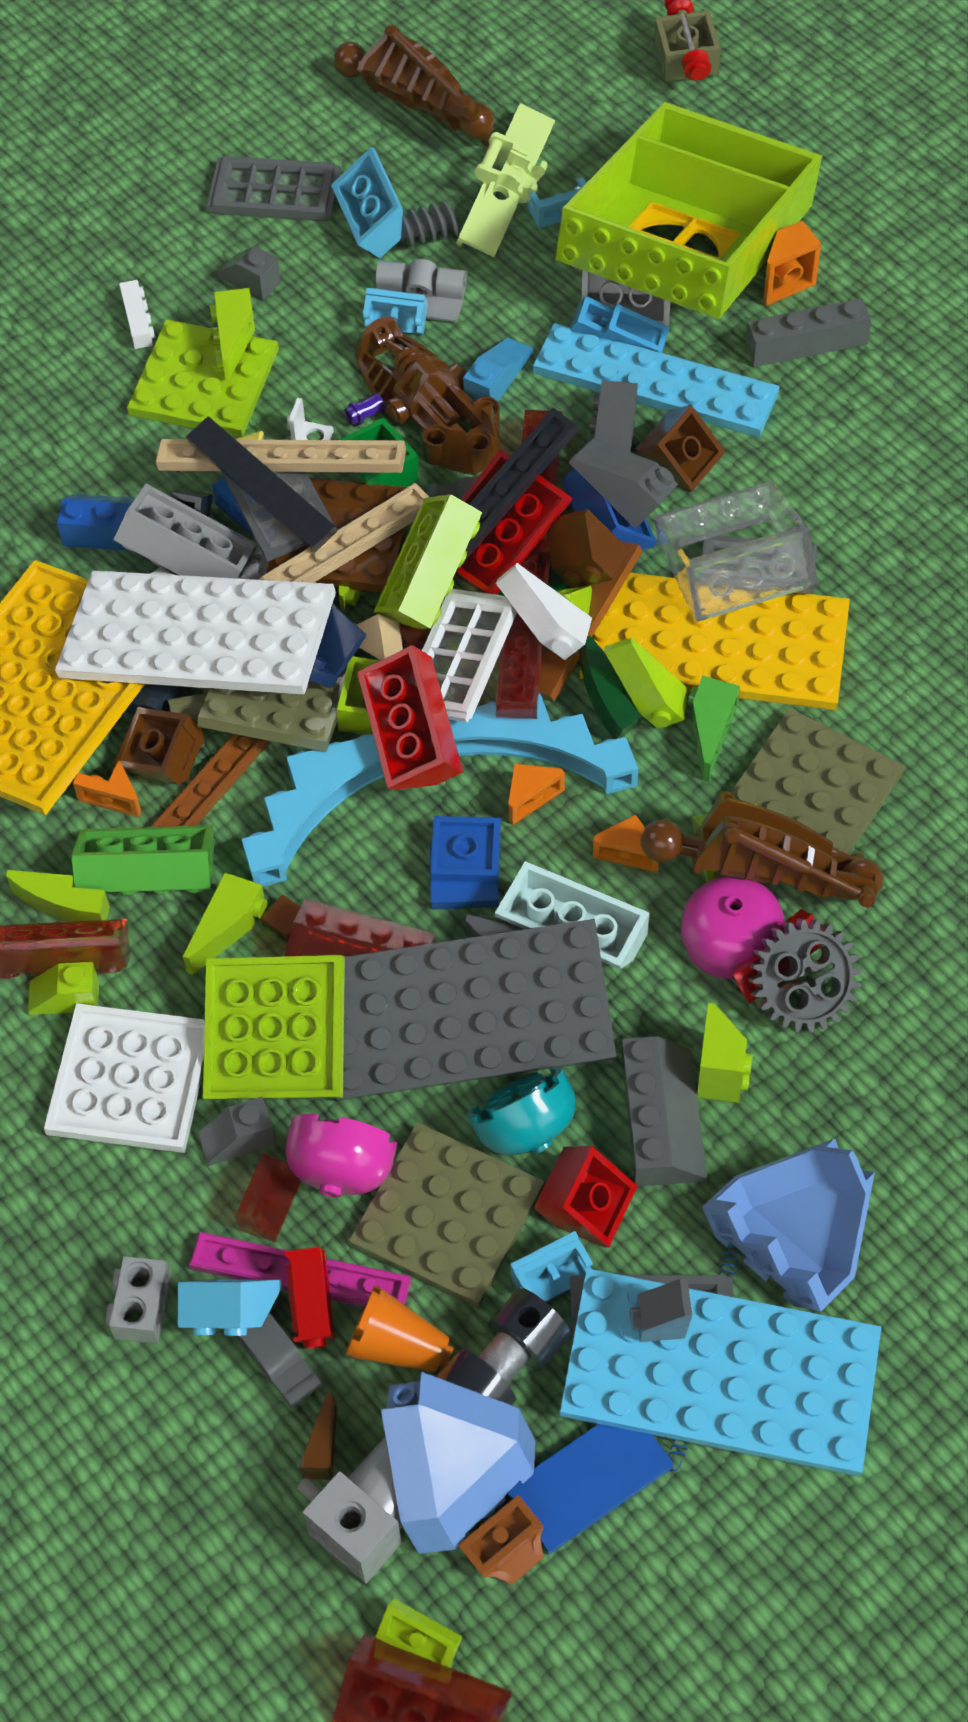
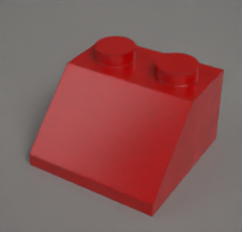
M593 1146L563 1147L534 1208L557 1228L569 1233L575 1231L578 1237L604 1248H609L638 1186Z

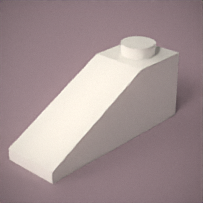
M518 563L497 579V586L540 643L564 660L585 645L592 617Z

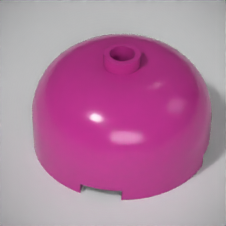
M730 876L717 877L701 885L688 899L682 914L681 939L690 955V960L698 968L718 978L733 979L731 973L739 963L755 955L753 953L754 950L762 951L766 948L761 941L762 937L773 940L774 937L771 929L776 928L782 931L785 922L783 911L777 898L763 884Z
M300 1114L291 1119L285 1147L287 1162L293 1173L300 1180L319 1189L320 1194L332 1198H340L341 1195L365 1194L379 1187L390 1174L397 1142H389V1133L372 1125L340 1117L339 1121L334 1119L318 1121L319 1116L317 1114Z

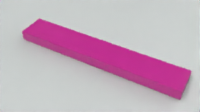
M199 1232L189 1264L191 1270L231 1279L282 1280L281 1289L289 1291L286 1265H290V1261L284 1255V1251L289 1250ZM326 1258L331 1300L365 1307L368 1303L367 1299L373 1286L376 1285L404 1305L406 1304L411 1285V1276Z

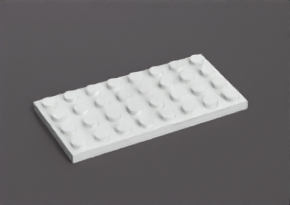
M92 570L55 671L59 678L305 694L336 591L333 584Z

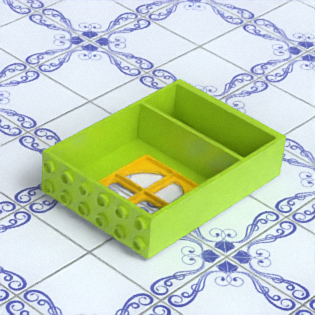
M664 102L563 207L555 260L720 319L768 260L777 231L798 223L812 207L822 155ZM670 224L684 227L673 241L642 231L644 228L655 225ZM695 233L704 234L716 245L718 257L684 245Z

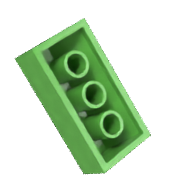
M213 825L80 829L71 855L74 887L105 890V892H119L123 895H131L138 891H152L157 894H164L171 890H186L187 892L197 893L205 889H211L214 857Z

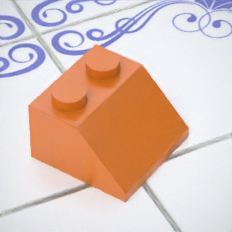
M803 220L791 226H786L776 233L767 260L763 298L765 306L816 285L821 242Z

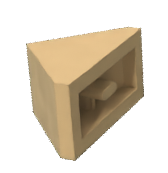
M377 614L357 624L366 633V638L359 648L379 660H383L403 650L399 622Z

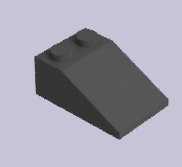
M592 439L569 461L635 529L678 485L671 472L661 467L657 462L596 439Z

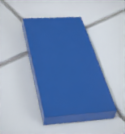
M598 1424L535 1467L534 1474L524 1484L518 1482L506 1495L510 1501L519 1495L543 1524L541 1545L550 1555L673 1469L674 1463L653 1435Z

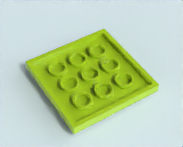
M166 319L128 404V414L130 416L194 429L209 416L231 436L243 437L279 351L278 341L252 336L231 378L225 380L224 368H217L215 350L221 349V347L214 343L213 329Z
M320 955L206 959L203 1099L241 1100L256 1099L262 1096L263 1099L343 1098L344 956Z

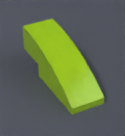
M7 870L6 877L12 893L28 905L63 922L105 930L110 908L105 890L74 887L73 875Z

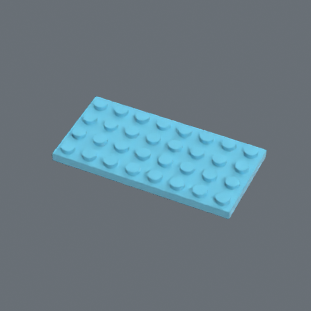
M587 1268L559 1416L859 1477L862 1475L881 1326L689 1289L692 1318L685 1339L640 1342L639 1331L632 1330L630 1308L635 1307L638 1294L662 1286L664 1283Z

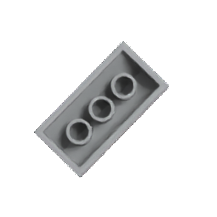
M148 484L144 485L128 508L113 539L122 544L127 550L135 551L150 559L155 565L165 567L178 575L236 579L240 577L257 545L254 541Z

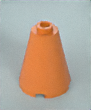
M374 1285L367 1299L368 1303L357 1322L345 1355L355 1359L429 1372H436L439 1366L444 1368L448 1364L454 1348L448 1345L450 1337L384 1289Z

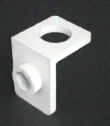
M297 398L292 412L288 415L286 424L287 430H290L291 440H307V435L314 431L321 432L324 435L322 440H331L333 427L305 421L302 398Z

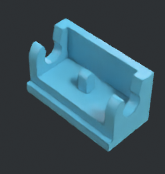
M583 177L576 179L579 186L575 187V190L563 194L558 193L553 197L539 200L535 192L528 193L531 201H527V207L538 228L561 222L563 207L586 184Z
M367 288L363 310L364 326L367 328L374 320L382 317H392L397 322L402 333L423 336L428 310L426 297L420 294Z
M574 1231L510 1264L511 1279L517 1289L525 1288L535 1293L547 1303L570 1291V1276L586 1275L587 1268L592 1269L590 1266L593 1263L580 1242L577 1233Z

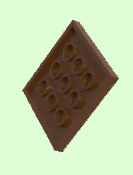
M293 476L291 488L299 486L295 476ZM309 478L337 530L408 488ZM300 494V496L308 502L305 494ZM283 524L279 525L275 540L291 534V531ZM408 525L314 583L333 584L334 588L346 586L354 590L382 592L403 547ZM302 547L269 561L266 573L309 547Z

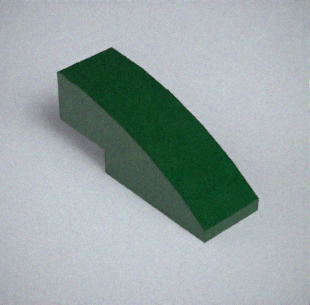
M589 635L585 645L579 650L581 671L586 690L604 727L613 739H619L636 728L642 715L625 696L627 691L607 655Z

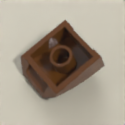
M137 707L113 767H116L117 762L120 761L127 772L179 785L190 779V771L201 745L204 744L202 727H198V723L188 714Z

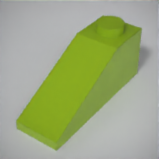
M632 637L605 646V654L642 716L657 729L684 721L688 688Z
M224 873L183 955L187 973L194 975L206 965V959L217 957L249 932L257 918L261 919L267 907V899L264 898L261 884Z

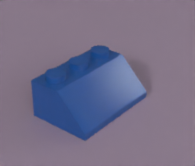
M575 468L561 480L566 494L572 498L570 503L574 512L588 509L620 541L639 544L642 550L653 548L657 544L647 519L635 529Z
M72 494L63 498L57 520L63 546L129 551L113 539L135 498Z

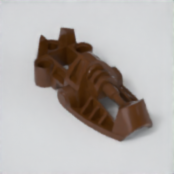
M382 317L374 320L367 326L354 347L356 361L372 395L375 393L380 395L385 405L384 412L392 422L400 426L413 419L419 425L423 434L424 459L429 464L441 465L449 470L470 475H476L484 470L501 449L498 401L492 397H481L474 402L463 391L465 370L457 363L448 366L422 344L404 335L394 318ZM389 349L391 356L395 359L393 362L394 371L389 370L375 357ZM460 419L465 422L469 419L471 421V430L465 433L455 422Z

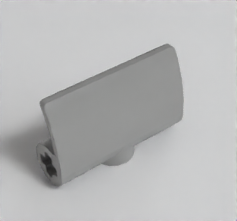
M415 259L411 262V265L379 260L376 271L377 289L425 295L428 302L426 319L449 322L458 321L466 290V270L441 267L437 269L433 262L425 259Z

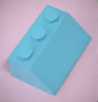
M370 147L331 186L357 244L381 258L401 240L403 209L376 150Z

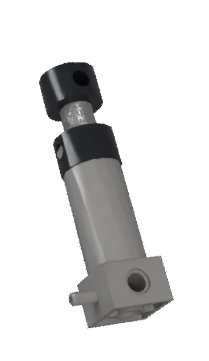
M518 1288L487 1323L494 1335V1339L483 1349V1352L476 1356L467 1350L461 1349L436 1376L437 1378L509 1405L515 1403V1394L508 1383L524 1365L533 1370L540 1371L571 1335L569 1327L562 1317L539 1296L525 1288ZM386 1436L348 1478L339 1471L323 1490H320L308 1478L303 1479L298 1484L297 1490L311 1502L302 1512L308 1534L363 1583L367 1584L402 1544L400 1529L403 1526L400 1522Z

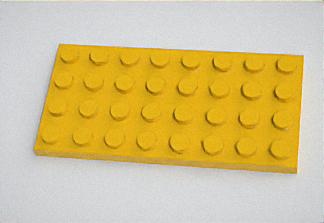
M630 573L592 638L604 651L605 646L632 637L688 688V692H691L693 686L698 687L702 676L740 686V699L837 710L850 599L699 583L697 580ZM580 669V679H583L582 671Z

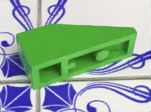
M702 676L698 687H692L688 705L692 706L691 721L702 780L709 782L738 706L740 686Z

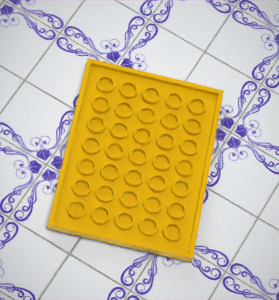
M34 560L0 602V797L47 815L145 684L58 677L55 668L89 579Z

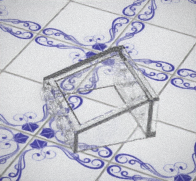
M773 481L654 516L658 543L696 622L818 585L810 529ZM770 520L776 532L772 535L692 559H688L681 548L685 545Z

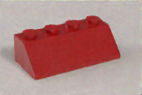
M411 645L357 672L388 789L397 790L435 786L463 773L434 663L430 655Z

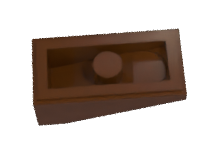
M326 1394L300 1464V1472L304 1479L331 1480V1477H333L337 1404L333 1394Z

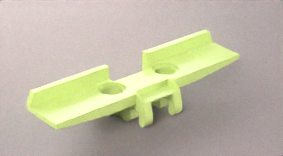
M520 103L506 135L498 132L491 134L489 148L482 163L478 164L474 171L475 177L484 183L458 237L457 245L461 246L462 243H465L492 257L495 256L518 203H527V201L531 200L528 193H536L538 189L537 181L544 175L547 169V162L541 161L539 166L535 165L554 125V119ZM500 161L505 162L502 171L492 168V166L497 167ZM493 192L503 193L506 196V200L497 199Z

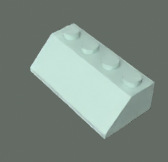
M526 861L495 912V917L523 929L595 919L601 961L618 969H622L634 960L647 936L649 912Z

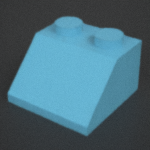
M216 1279L178 1282V1328H193V1335H215V1328H224L225 1336L247 1335V1328L262 1327L282 1288V1280Z

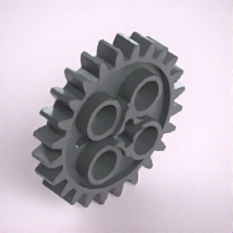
M799 918L795 928L791 922L786 921L784 922V933L779 929L772 928L771 931L774 939L769 940L763 937L761 939L766 949L764 951L754 950L753 953L760 958L759 963L749 964V967L758 972L756 976L748 978V981L758 984L759 987L752 991L751 995L763 997L757 1007L761 1010L770 1008L766 1018L773 1021L779 1017L778 1026L786 1028L790 1023L791 1030L799 1032L803 1024L805 1031L812 1033L816 1023L819 1028L825 1030L827 1029V1018L835 1023L839 1022L836 1013L838 1010L846 1013L850 1012L845 1004L846 1000H857L850 991L851 988L861 987L859 982L853 980V976L862 973V969L852 967V963L860 957L856 954H848V951L854 944L849 941L840 943L845 933L836 931L832 934L833 925L825 923L820 929L819 920L812 919L808 926L805 919ZM819 944L822 953L820 958L813 962L810 958V951L813 946ZM787 956L790 961L789 969L787 972L780 974L778 963L781 958ZM830 963L833 964V967L829 970L818 971ZM804 969L810 971H818L815 973L808 974L806 976V982L796 979L790 981L789 983H786L781 988L777 987V984L781 981L792 980L804 976ZM830 977L832 989L827 994H823L821 984L825 978ZM798 989L801 994L800 1001L797 1005L791 1007L789 996L792 991Z

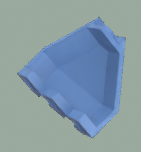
M834 1138L736 1175L702 1209L715 1237L726 1247L732 1243L744 1253L746 1257L743 1262L765 1281L771 1277L784 1288L786 1292L783 1297L793 1306L822 1311L855 1278L875 1172L861 1170L859 1160L855 1156L854 1151L840 1149Z
M421 1372L419 1382L389 1385L387 1409H381L400 1522L419 1554L456 1550L459 1547L458 1545L467 1538L465 1534L480 1519L485 1522L506 1501L504 1496L518 1482L524 1484L534 1474L535 1439L519 1408Z

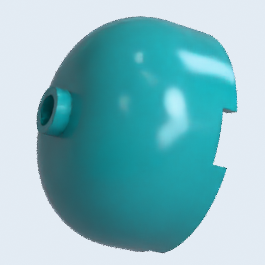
M561 1066L552 1067L549 1069L551 1074L546 1076L539 1074L538 1071L524 1076L488 1096L489 1099L485 1102L487 1106L479 1109L478 1105L472 1107L466 1116L480 1142L489 1150L502 1155H518L533 1151L535 1154L549 1148L553 1144L551 1140L559 1136L568 1127L576 1108L573 1087ZM519 1093L521 1098L515 1100L513 1094Z

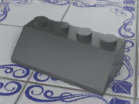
M658 1036L622 1039L621 1059L635 1184L637 1186L706 1182L707 1173L691 1049Z

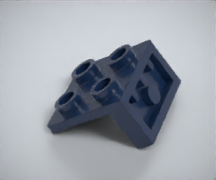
M333 603L309 678L310 681L330 688L333 687L366 638V633Z

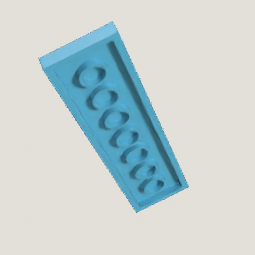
M556 323L553 324L533 365L534 374L600 392L602 380L638 383L637 403L667 412L668 410L692 405L706 423L759 438L778 397L780 387L635 345L597 337L592 334L588 335L571 331L570 327Z

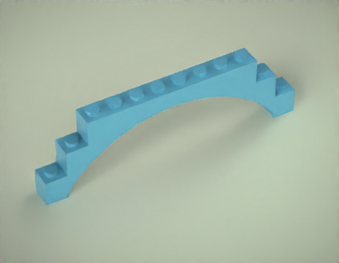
M539 691L521 693L513 698L502 701H490L476 707L473 717L469 719L468 723L449 720L459 756L506 755L540 761L585 777L603 787L606 795L637 787L638 766L626 737L607 739L600 744L594 745L583 714L563 716L551 722ZM364 734L357 739L341 743H331L328 746L327 752L304 750L287 757L289 775L294 790L279 791L272 796L264 797L272 831L257 832L250 837L242 838L245 858L253 882L264 887L286 881V870L295 853L321 820L346 798L366 785L384 777L373 734Z

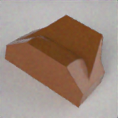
M517 1495L458 1546L483 1578L495 1577L512 1585L544 1558L541 1546V1534L544 1526L522 1498Z

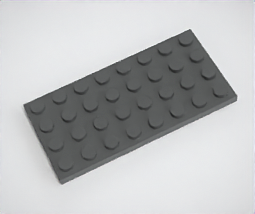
M595 919L345 957L343 1098H336L337 1101L551 1069L554 1066L565 1067L617 1059Z

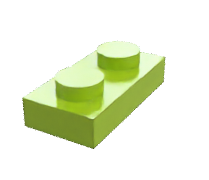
M395 1598L388 1604L376 1634V1638L443 1676L450 1669L462 1640L461 1635Z

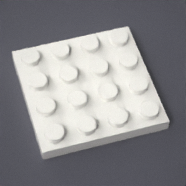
M76 1003L44 1126L46 1135L185 1153L204 1071L205 1020Z

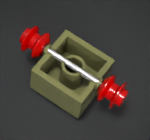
M665 0L664 5L667 10V16L655 18L654 45L665 82L681 79L698 81L707 76L719 74L721 47L710 11L693 13L694 5L691 2L692 0Z

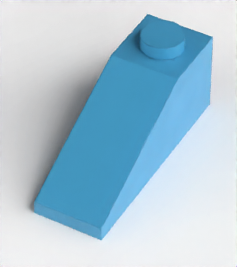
M506 338L476 359L463 377L464 392L474 402L481 397H492L499 401L533 354L534 348Z

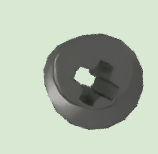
M444 200L440 201L439 209L435 203L429 204L428 212L424 206L418 207L417 214L413 209H407L406 217L402 213L401 240L398 241L400 247L403 249L404 240H407L411 247L414 246L415 237H418L420 242L424 244L426 234H429L432 241H436L438 231H440L445 239L447 238L448 229H451L453 234L457 236L458 226L452 207Z

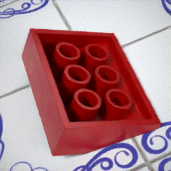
M500 449L460 500L470 504L511 455ZM539 475L455 572L454 576L482 593L497 595L500 591L496 584L497 579L516 563L521 565L571 502V496Z

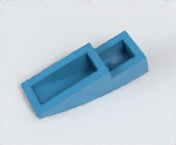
M585 296L578 304L570 328L571 331L588 335L592 334L597 337L635 345L660 353L663 351L670 327L620 304H616L612 308L588 296Z

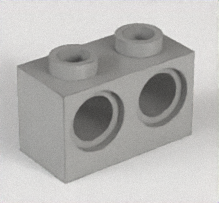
M123 1256L121 1269H116L113 1277V1290L116 1291L114 1304L109 1303L106 1311V1325L110 1327L114 1339L159 1343L172 1275L167 1261ZM138 1278H149V1281L142 1287L132 1286L133 1282ZM130 1313H142L140 1319L135 1322L125 1321Z

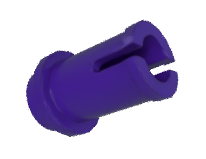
M375 393L356 404L354 402L349 403L344 412L351 425H361L363 420L385 411V405L380 395Z

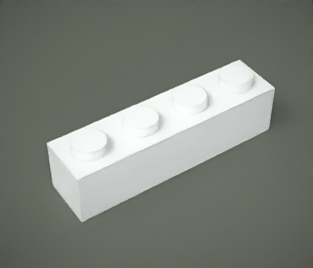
M137 280L119 283L135 349L153 346L152 338L155 335L153 326L149 327V324H152L150 314L145 313V311H148L146 300H142L145 297L143 286L139 287Z

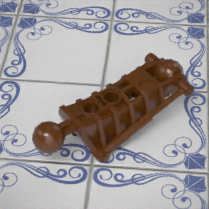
M395 25L387 26L385 34L367 53L361 45L350 41L336 48L333 56L336 71L342 76L353 78L361 75L372 92L376 93L379 91L386 97L408 108H416L423 113L428 112L438 123H444L452 131L458 130L469 138L480 139L485 146L490 145L489 138L493 133L495 124L492 110L484 103L476 102L469 95H465L460 89L461 85L449 69L422 45L403 35Z
M728 791L719 794L694 837L683 835L680 828L667 819L651 822L645 827L641 835L640 845L649 859L656 862H669L678 855L692 857L694 873L701 874V870H713L720 875L762 883L771 882V884L778 885L779 881L795 886L796 891L803 892V890H806L815 895H821L823 898H828L829 895L856 900L862 907H871L876 901L875 897L883 887L884 875L881 868L875 862L865 858L862 853H854L850 856L833 848L832 841L808 826L767 808L735 799L732 793Z

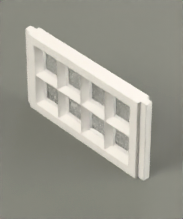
M452 589L444 599L440 608L441 615L433 625L422 651L432 657L449 720L468 723L469 719L473 717L517 611L506 596Z

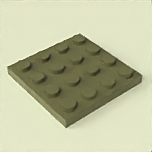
M347 666L332 688L309 680L305 694L209 688L198 715V727L327 752L337 723V707Z
M789 708L730 793H732L735 799L742 802L757 804L808 826L832 841L833 848L850 855L903 775L905 766Z
M417 1122L393 1163L390 1174L381 1184L351 1236L349 1245L372 1258L479 1309L545 1186V1181Z

